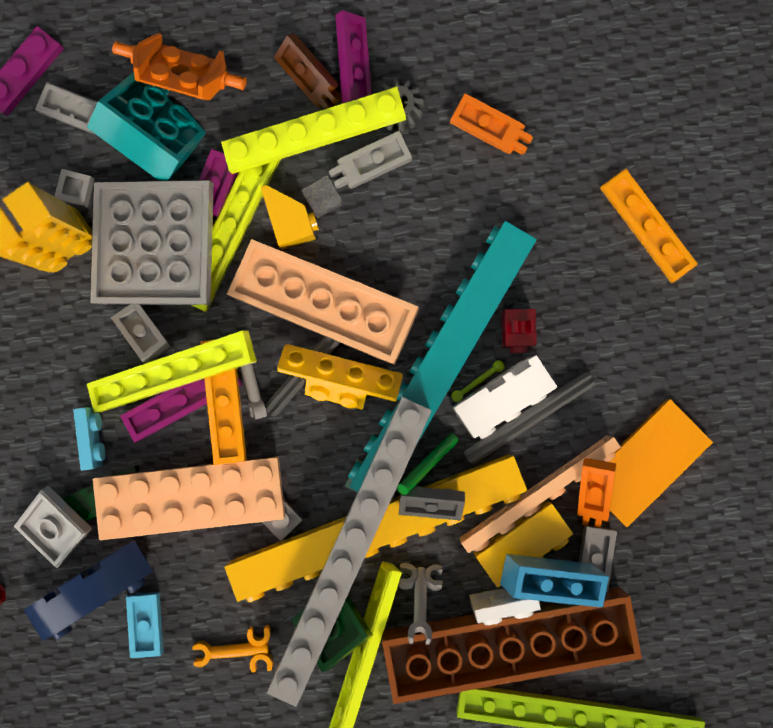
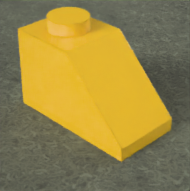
M267 185L261 186L276 240L282 250L316 240L314 231L319 230L314 212L308 214L305 205Z

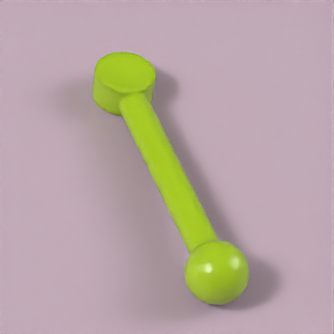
M500 360L495 361L492 368L463 389L453 391L451 394L452 400L460 402L464 394L495 372L503 371L504 363Z

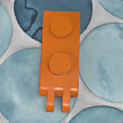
M466 93L463 95L450 120V124L507 154H511L513 150L520 154H525L527 147L518 142V140L530 144L533 139L530 134L524 131V124Z
M584 458L577 511L578 516H583L582 525L589 526L590 518L596 519L595 527L601 528L602 520H609L617 463Z

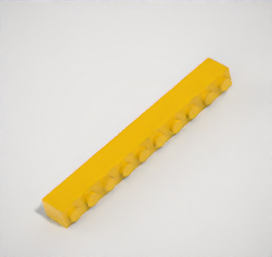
M511 454L423 487L465 491V504L461 521L464 520L463 515L475 511L476 515L492 510V504L504 501V504L517 501L521 498L520 494L527 491L516 460ZM400 496L391 499L365 558L379 552L378 548L390 544V547H396L407 542L406 537L416 533L420 537L436 531L435 526L446 522L450 526L461 521L399 515ZM346 517L230 560L224 568L237 602L247 599L248 602H253L265 596L264 592L275 588L276 591H281L291 587L293 580L304 577L305 580H310L319 576Z

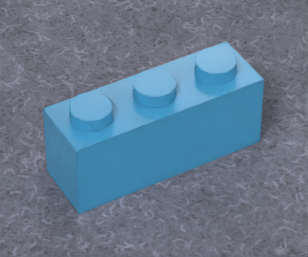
M506 554L500 585L513 598L603 608L609 576L589 563Z

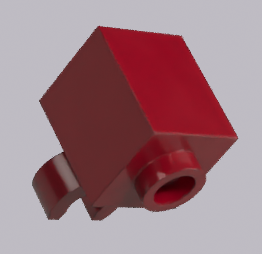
M536 309L503 310L501 312L502 348H510V353H528V347L537 346Z

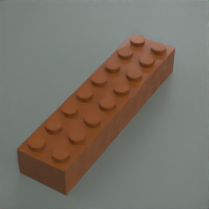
M617 587L606 592L603 608L541 601L539 602L541 610L533 611L532 616L520 619L514 616L502 618L500 623L494 625H484L483 622L477 623L474 614L426 622L432 629L430 645L426 644V637L422 632L415 633L413 644H409L408 629L410 626L384 630L382 645L393 704L642 659L631 597L621 587Z

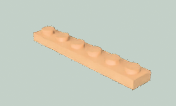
M606 435L521 494L519 500L507 504L459 538L468 553L473 550L475 552L483 550L490 544L491 541L489 539L497 533L503 535L509 532L516 525L514 521L523 515L529 517L541 508L539 504L550 498V500H553L566 491L564 487L573 480L576 483L580 482L584 458L609 462L616 456L614 452L621 448V446L614 437Z

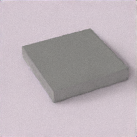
M49 486L38 493L14 525L56 568L66 561L92 529Z

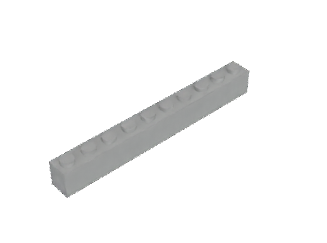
M401 396L271 680L267 694L297 707L432 410Z

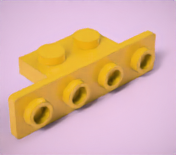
M290 344L284 345L277 365L278 372L306 379L305 395L311 396L318 401L327 400L350 409L358 408L363 410L367 395L396 401L403 377L402 373Z

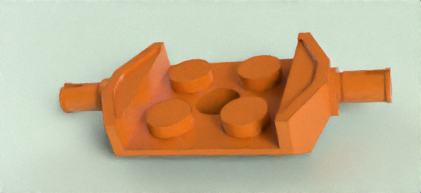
M156 33L133 46L118 41L113 43V54L131 59L135 80L203 100H211L220 89L224 90L226 85L241 89L242 91L246 87V77L230 74L226 71L224 51L219 50L216 58L212 59L202 54H195L180 50L174 46L163 45L162 34Z

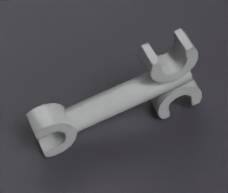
M254 363L241 366L249 399V413L251 418L254 417L256 420L266 417L267 412L260 398L253 368Z
M402 563L400 564V571L402 574L410 575V578H400L399 588L408 590L414 586V623L408 629V642L413 644L414 634L422 632L426 637V644L430 645L432 629L426 623L427 587L432 591L442 590L443 581L431 578L433 575H442V566L434 564L426 569L424 567L415 568L412 564Z

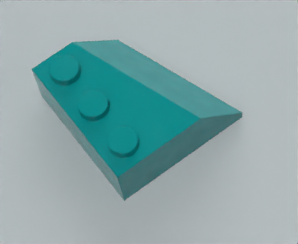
M133 72L98 101L87 128L157 180L170 181L183 166L206 132L183 106L174 105L167 97L169 90L136 81Z

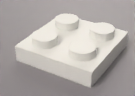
M504 588L469 595L477 623L483 622L484 625L498 624L502 621V618L510 616L519 619L527 618L533 615V611L541 610L539 601L513 598Z

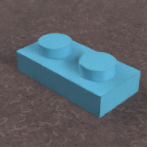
M93 407L73 409L80 469L82 471L102 467V461L106 457V450L104 444L100 443L99 431L102 428L101 416L98 412L94 413Z
M160 592L127 595L126 607L130 658L161 656L164 653Z

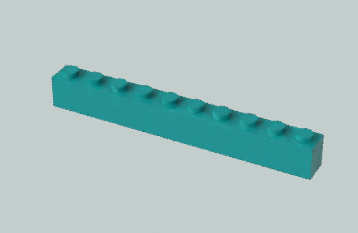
M507 221L500 228L494 226L486 240L490 244L485 254L478 253L470 267L475 270L471 279L464 278L455 293L460 296L455 306L449 304L440 320L445 322L439 333L433 330L424 345L429 348L424 359L419 356L417 357L409 371L414 376L408 385L403 382L400 386L397 397L398 403L402 396L432 410L420 438L537 240ZM397 405L393 411L387 408L379 422L383 429L378 437L374 435L370 437L363 451L368 453L363 463L356 461L348 475L352 479L349 487L357 492Z

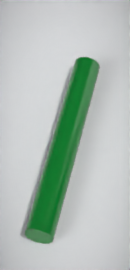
M450 433L398 484V491L403 495H407L458 443L457 436Z

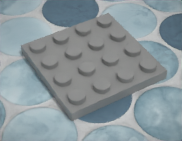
M209 180L94 182L90 303L211 305L214 183Z

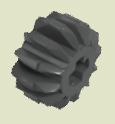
M396 78L393 80L392 88L398 87L402 104L404 103L406 120L387 126V130L391 131L394 125H398V131L403 133L405 123L413 129L416 124L414 119H422L423 112L420 109L424 107V99L418 98L420 95L419 88L410 90L411 82L409 80L403 86H399V80ZM386 83L382 85L383 91L391 89Z

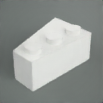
M536 355L526 357L452 406L471 437L475 439L479 436L481 439H484L497 430L495 428L497 424L504 420L510 422L522 413V409L530 404L533 406L547 397L546 394L558 387Z

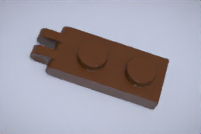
M295 33L287 35L275 54L274 59L316 107L328 109L338 105L342 101V95L336 89L338 86L336 80Z

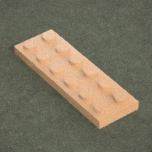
M251 239L227 293L232 298L393 365L396 364L419 310V307L253 239Z
M279 457L93 478L99 540L285 519Z

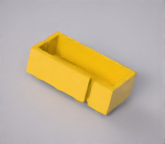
M27 182L2 199L23 230L21 232L17 231L0 206V257L48 273H54L63 269L67 265V260L75 254L82 255L92 248V230L80 212L35 185Z

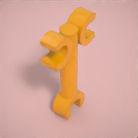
M265 625L264 637L262 638L255 636L254 626L250 627L247 632V639L250 643L210 646L205 641L194 643L192 650L199 649L205 653L204 658L195 659L194 666L203 667L210 659L253 655L249 664L251 672H256L257 661L260 659L267 663V671H271L274 659L269 653L270 626Z

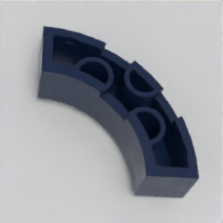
M134 540L87 569L88 577L85 578L83 573L24 609L42 641L51 636L58 640L73 630L71 624L127 589L129 593H132L146 584L144 577L152 573L153 570Z

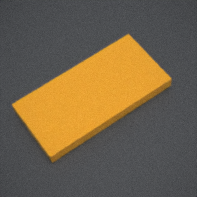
M666 399L620 445L621 448L614 452L616 456L609 461L617 463L610 512L625 527H628L713 443L671 399Z

